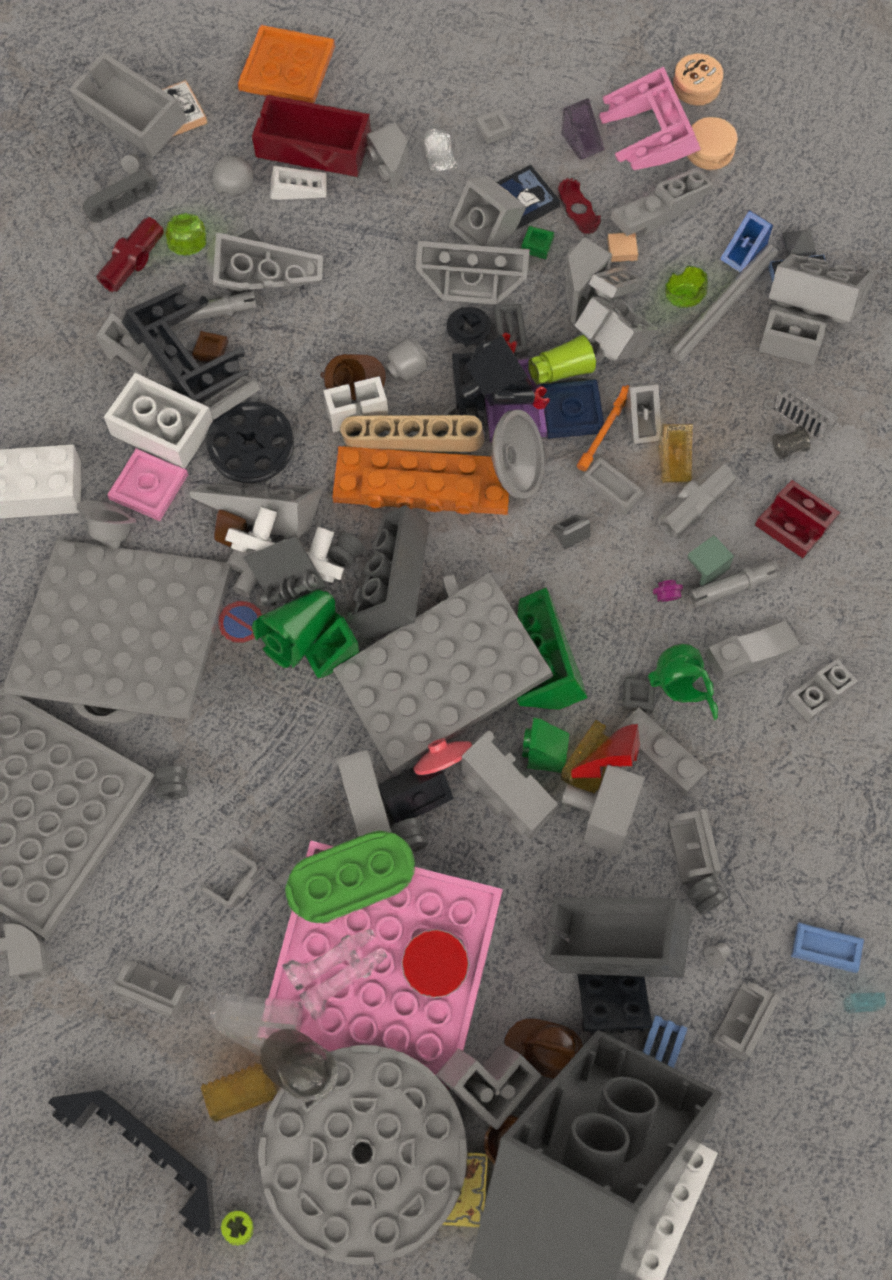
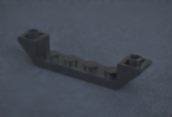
M102 1090L56 1096L50 1099L48 1103L56 1109L52 1116L67 1128L71 1123L82 1128L99 1107L100 1109L96 1114L110 1126L118 1122L126 1129L122 1136L137 1148L141 1143L147 1146L152 1151L148 1157L162 1169L169 1165L176 1170L178 1174L174 1179L189 1191L195 1186L197 1190L179 1213L186 1218L183 1225L194 1235L200 1237L204 1233L212 1237L216 1228L212 1180Z

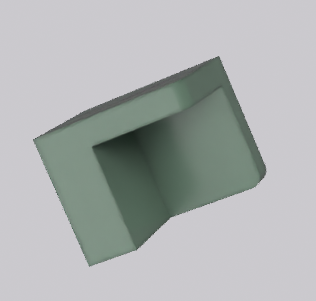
M715 535L711 536L687 556V559L702 574L699 582L701 586L713 582L728 571L734 555Z

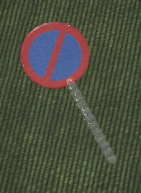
M247 601L233 602L222 610L216 628H219L221 634L229 641L234 643L248 642L255 638L252 624L255 619L262 615L261 611L254 604Z

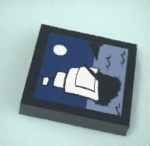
M532 165L496 182L526 206L516 230L560 207V200Z

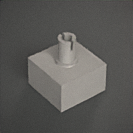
M607 765L600 789L595 793L567 784L562 804L588 811V815H590L584 843L620 855L645 777Z

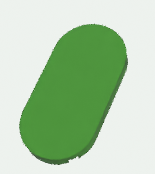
M374 831L307 857L297 863L289 875L285 888L288 904L293 912L301 918L313 923H326L401 893L413 878L415 871L413 852L408 843L400 836L386 831Z

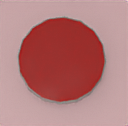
M439 929L423 931L413 937L404 949L401 962L403 976L409 986L420 995L431 998L448 996L458 990L466 980L470 966L467 950L461 940L452 933Z

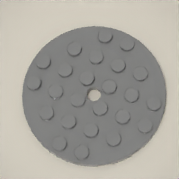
M354 1045L326 1052L312 1059L291 1075L280 1088L267 1111L258 1149V1164L265 1197L283 1228L298 1243L321 1257L354 1265H369L399 1258L425 1243L438 1231L452 1212L464 1184L468 1156L466 1132L460 1111L454 1098L442 1081L429 1068L405 1053L374 1045ZM361 1142L371 1145L373 1151L371 1160L364 1164L356 1161L353 1153L356 1145Z

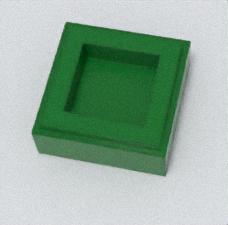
M528 226L521 249H529V255L547 259L555 232Z

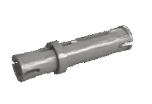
M251 290L250 292L232 296L223 294V298L209 300L207 306L178 324L223 314L232 316L233 312L257 308L255 300L244 302V300L255 298L254 292Z
M770 560L753 568L745 567L737 574L695 589H690L689 595L694 596L691 601L694 607L697 608L703 604L745 589L749 591L754 590L761 583L780 578V571H775V569H779L778 564L775 560Z

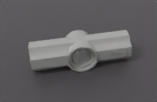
M716 463L697 482L691 481L679 494L677 501L658 517L657 523L662 531L669 537L677 538L697 518H704L714 507L717 499L735 483L736 477L733 475L732 470L726 464Z

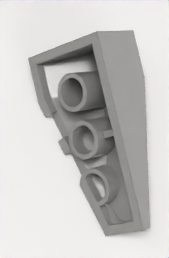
M218 232L215 233L207 248L206 274L211 285L242 291L321 283L322 255Z
M202 484L189 492L191 498L217 510H225L239 516L252 526L255 524L260 507L277 512L270 534L282 535L283 539L296 535L299 539L302 534L311 529L322 494V488L285 485L284 489L268 490L267 485H257L241 490V485Z

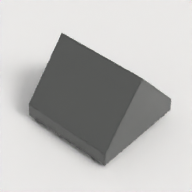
M577 514L552 527L564 549L590 537L589 519Z

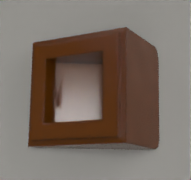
M219 509L214 539L216 542L231 548L232 542L225 540L229 528L248 533L247 523L245 519Z

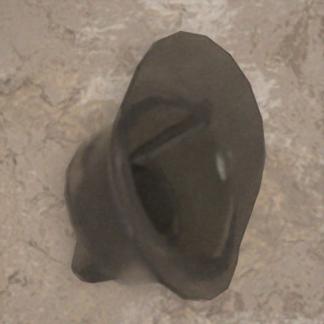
M281 1029L272 1033L264 1041L260 1051V1063L263 1071L271 1081L289 1094L303 1101H317L326 1097L334 1089L338 1080L336 1060L327 1049L310 1037L295 1029Z

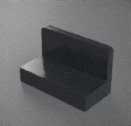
M411 768L378 784L380 794L386 802L394 823L416 818L454 799L442 770L431 774L417 775L414 769Z

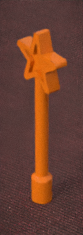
M622 386L620 394L613 404L612 411L588 451L583 453L576 466L581 471H587L598 446L616 416L619 417L623 407H625L630 386Z

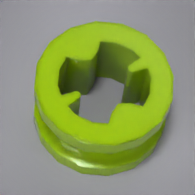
M243 1211L230 1212L222 1221V1235L231 1245H243L253 1235V1222L249 1215ZM236 1218L243 1219V1226L247 1228V1231L243 1236L239 1233V1238H232V1231L228 1228V1225L232 1220L236 1223Z

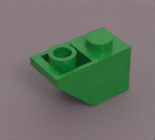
M533 718L532 728H525L522 757L528 758L527 768L564 773L570 734L540 718Z

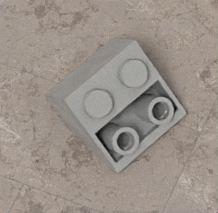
M772 303L759 352L814 366L827 325V317L810 315L802 310Z

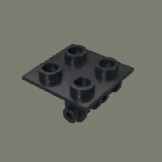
M578 974L583 1032H589L590 1035L596 1033L597 1030L601 1032L609 1030V1033L613 1034L614 1029H619L620 1033H624V1029L626 1031L639 1030L644 1032V1028L653 1026L644 976Z

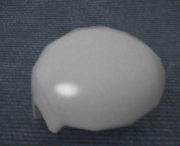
M237 156L221 158L213 169L212 185L218 194L226 192L231 197L247 192L253 184L254 171L248 161Z

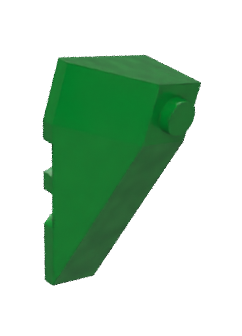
M545 587L520 598L517 617L554 676L516 698L518 704L523 707L561 710L587 699L580 672L549 590Z

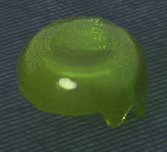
M189 213L177 214L171 217L166 224L165 236L167 246L177 255H192L198 253L206 246V228L204 222L197 215Z
M686 266L683 273L679 275L673 272L664 286L666 299L678 308L696 306L706 297L708 288L707 273L701 268Z

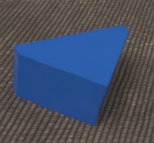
M749 210L720 260L741 273L763 247L768 244L773 224Z

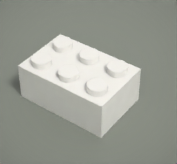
M134 373L104 416L112 436L183 469L186 468L207 437L209 427L213 422L209 407L137 373Z
M74 444L0 450V518L80 513L76 507L77 503L81 502V460Z

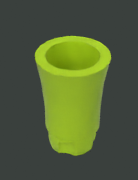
M579 335L567 343L528 360V370L531 379L536 385L576 375L593 373L596 369V359L589 340L584 335Z

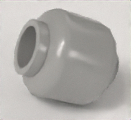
M404 339L388 351L387 357L390 362L386 366L395 379L400 376L404 381H411L427 369L426 360L429 357L417 340L412 342L410 339Z

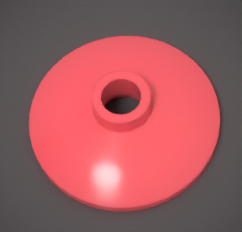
M445 738L433 741L428 745L429 752L419 759L413 769L417 775H426L448 768L462 760V755L472 746V743L469 741L447 743Z

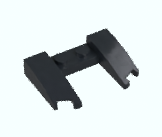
M182 284L126 310L122 324L138 345L141 343L145 344L173 382V391L198 403H202L242 376H248L249 369L240 371L238 358L245 355L243 346L201 367L198 366L171 327L207 306L209 301L204 296H201L197 302L182 294L186 285Z

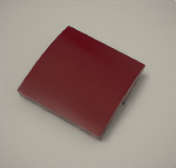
M791 480L777 494L774 502L758 517L755 526L804 559L841 512L794 480Z

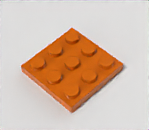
M260 25L238 81L239 91L315 103L335 49V39Z

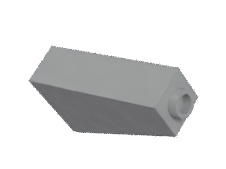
M368 750L336 758L357 837L374 831L391 833Z

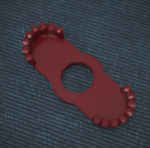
M569 178L563 179L559 183L558 194L566 208L567 216L574 221L581 232L585 234L594 233L601 223V215L596 216L593 212L591 202L580 191V182L577 183V180L570 178V180ZM575 204H582L587 210L583 214H576L572 211L571 207Z

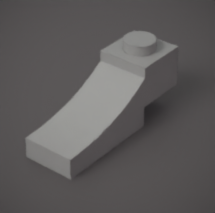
M786 620L760 631L738 637L734 635L708 648L705 657L719 681L722 682L742 672L745 674L750 673L798 651L801 645Z

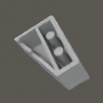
M488 730L462 755V782L473 793L478 791L486 798V805L494 813L499 814L501 812L510 820L508 824L514 832L520 836L525 834L531 840L557 813L558 803L531 774L526 776L513 764L516 758L510 752L505 756L492 743L495 736Z

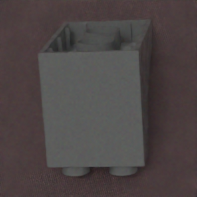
M597 1030L501 1138L468 1271L482 1280H635L666 1205L690 1159L713 1124L722 1092Z

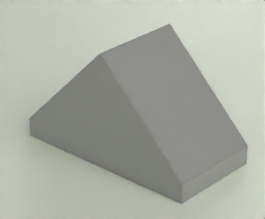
M659 384L630 386L628 388L625 411L633 444L662 441Z

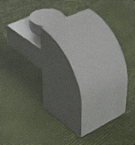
M4 924L5 937L3 938L0 935V960L8 959L9 976L18 983L51 976L48 952L44 943L32 931L22 925Z

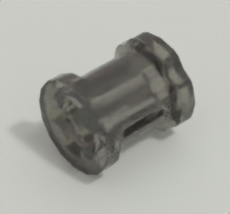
M799 426L795 431L784 435L780 433L775 434L772 438L775 453L781 460L787 458L790 453L799 450L803 452L810 450V437L803 426Z

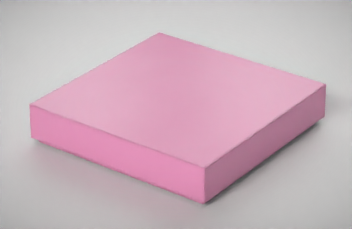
M135 449L107 495L111 501L161 521L187 478L188 472L186 469Z

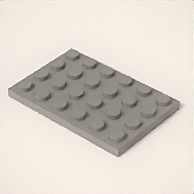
M490 572L416 617L414 623L398 628L333 669L393 774L429 752L428 745L433 741L445 738L446 741L450 740L554 676Z

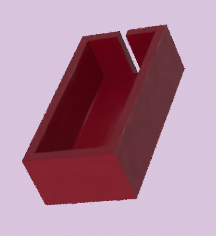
M266 95L260 112L261 117H258L252 133L256 158L358 177L366 154L365 147L368 146L367 134L371 133L370 114Z

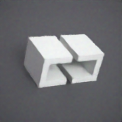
M379 376L354 383L357 402L354 404L351 401L349 384L323 390L326 410L333 432L341 431V423L350 416H388L387 399Z

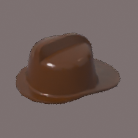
M362 354L337 355L328 362L324 372L320 373V376L324 379L326 389L349 384L351 400L355 401V382L379 376L384 388L386 373L382 363L373 356Z
M526 1018L516 1022L508 1030L504 1039V1045L521 1054L542 1077L554 1079L583 1047L581 1038L574 1030L561 1024L540 1019Z

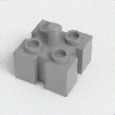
M592 297L574 325L590 343L594 344L596 341L599 343L594 352L597 363H601L604 357L613 361L628 359L629 357H641L659 329L643 316H638L633 312L634 309L619 297L611 299Z

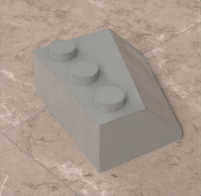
M791 254L777 266L769 299L776 300V304L783 307L797 306L803 308V312L810 315H819L821 313L830 316V320L834 322H850L863 308L878 270L868 269L865 274L856 272L853 269V265L842 264L829 267V263L825 260Z

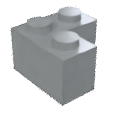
M503 1043L499 1045L483 1066L458 1048L436 1074L475 1114L496 1130L499 1129L541 1077L521 1054Z

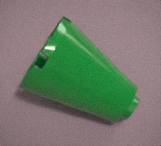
M319 589L305 594L255 619L252 624L256 641L260 638L263 640L266 646L262 650L275 663L283 668H288L290 665L294 668L300 663L336 612L335 599L329 592Z

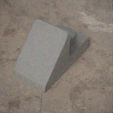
M112 313L109 314L95 335L110 360L118 355L140 372L145 369L153 356L144 343L139 345L136 343L122 324V320Z

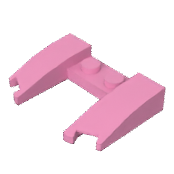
M664 66L603 97L604 103L610 105L609 111L601 112L599 115L602 124L631 117L653 109L660 124L661 131L615 153L619 162L625 160L630 162L633 170L662 165L701 150Z

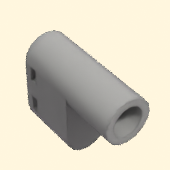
M250 548L248 553L234 549L226 562L231 564L232 570L241 573L233 589L244 597H249L258 581L244 559V556L256 552Z

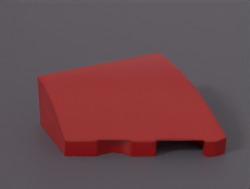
M638 723L624 726L615 731L598 748L572 768V778H601L603 768L607 765L632 766L633 761H637L640 749Z

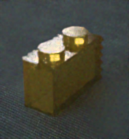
M261 1061L260 1065L256 1063L253 1067L248 1065L247 1070L242 1068L240 1072L235 1071L234 1075L229 1073L227 1078L222 1076L220 1080L215 1079L214 1083L209 1081L207 1085L202 1084L201 1086L209 1116L214 1122L269 1102L278 1093L271 1068L264 1061Z

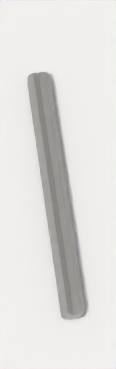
M771 244L763 247L675 343L670 352L672 358L682 361L762 274L770 262L777 257V248Z

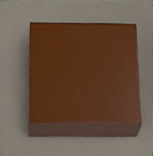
M200 331L192 352L193 358L195 360L211 362L221 357L226 351L229 342L228 337Z

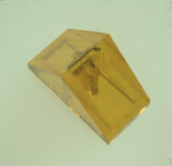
M692 423L662 425L658 443L662 483L691 482Z

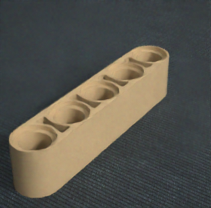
M471 415L350 416L344 419L340 426L341 434L347 447L418 452H472L480 449L485 441L481 421ZM355 431H361L358 436H350ZM383 431H390V433L384 437L378 436ZM411 431H418V432H419V433H418L417 435H415V436H412V437L407 436V434H408L409 432H411ZM439 431H447V432H448V433H447L446 435H444V436H441V437L436 436V434H437ZM468 431L477 432L475 435L470 437L464 435Z

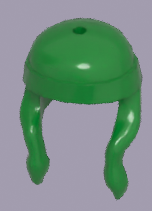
M683 643L673 645L664 650L657 660L656 670L648 674L650 685L652 687L661 686L664 693L673 701L683 703L707 700L714 721L718 719V706L712 697L714 685L704 669V661L699 650L690 644ZM700 676L703 679L707 692L698 691L692 687V684Z

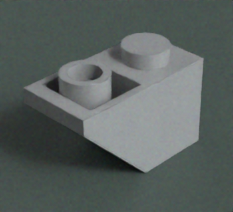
M395 122L367 134L368 146L365 147L370 162L376 163L381 179L387 181L392 190L398 187L409 159L408 141Z

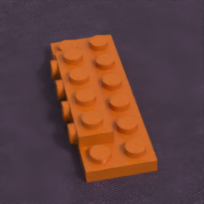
M339 446L332 499L333 503L368 505L372 508H381L383 506L400 508L406 505L410 509H426L430 512L445 510L455 511L459 514H470L473 512L508 515L509 493L499 482L493 467L492 457Z

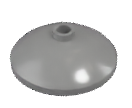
M523 410L508 411L501 417L494 430L491 447L493 467L499 482L511 496L517 499L530 498L539 489L543 478L544 449L542 439L534 420L528 413Z

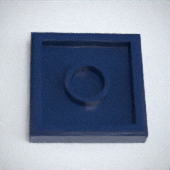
M597 379L541 384L547 390L542 398L550 399L548 405L544 408L547 439L598 434L604 424Z

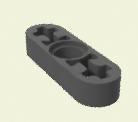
M139 170L87 198L83 203V211L92 222H101L151 195L157 188V181L148 170ZM121 193H124L122 197L116 199L117 196H119Z

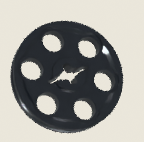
M261 402L237 404L214 419L207 433L206 444L212 464L223 476L240 483H258L276 476L287 466L294 451L293 431L286 416L275 407ZM242 415L246 418L243 424L237 426L230 423L234 416ZM264 416H271L275 419L269 426L259 424V420ZM219 437L229 438V443L224 447L214 445L215 440ZM281 437L287 440V444L282 448H275L271 445L272 441L276 438ZM253 439H255L256 444L250 443L248 446H246V440L251 442ZM237 458L242 461L241 466L237 469H229L226 466L227 462L231 459ZM261 459H267L271 462L270 467L265 470L257 469L255 464Z

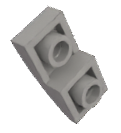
M836 659L817 672L810 681L792 692L787 700L809 722L855 686L858 680Z

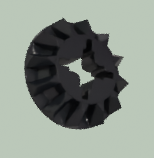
M459 308L447 320L448 337L454 340L455 345L461 343L466 348L473 344L478 346L483 340L487 341L488 335L491 332V320L479 308ZM464 321H466V323L469 324L470 327H474L473 333L469 332L467 329L464 330Z

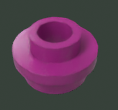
M676 580L662 581L658 583V588L653 589V595L657 596L658 602L678 600L682 598L681 591H683V585L676 584Z

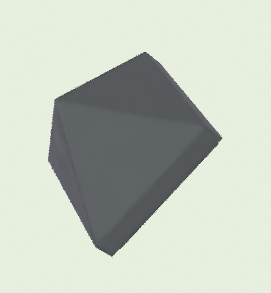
M810 229L783 233L782 236L788 256L791 254L804 256L816 253Z

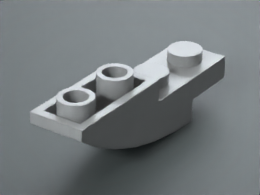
M696 167L657 184L654 193L613 210L610 218L626 236L638 231L646 235L693 206L713 188V184Z

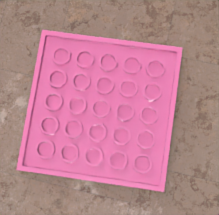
M310 841L306 858L334 846ZM415 867L411 882L401 893L326 923L309 922L292 910L258 1038L320 1055L354 1045H374L390 1048L418 1060L436 1075L458 1048L464 1052L503 889ZM434 929L450 932L460 939L467 950L470 964L467 978L461 987L448 996L438 998L420 995L412 989L403 976L401 963L404 949L411 939L423 931Z

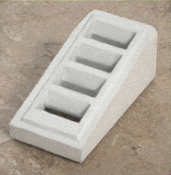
M273 166L270 182V199L326 198V173ZM313 182H317V187H313Z

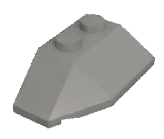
M418 241L416 270L441 300L498 305L527 279L530 250Z

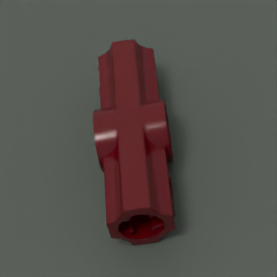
M151 217L144 218L128 238H120L114 245L111 259L97 274L98 282L112 293L118 291L134 270L139 272L146 266L149 260V252L165 234L163 227Z

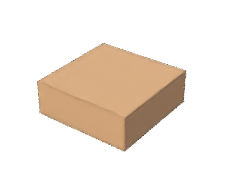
M624 233L608 234L607 243L608 250L612 254L611 262L636 261L638 259L635 233L626 236Z

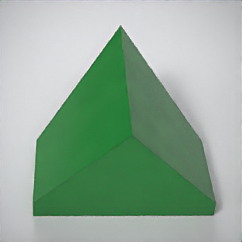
M335 612L317 637L315 643L305 654L317 678H323L333 673L335 667L359 653L358 642L343 616Z

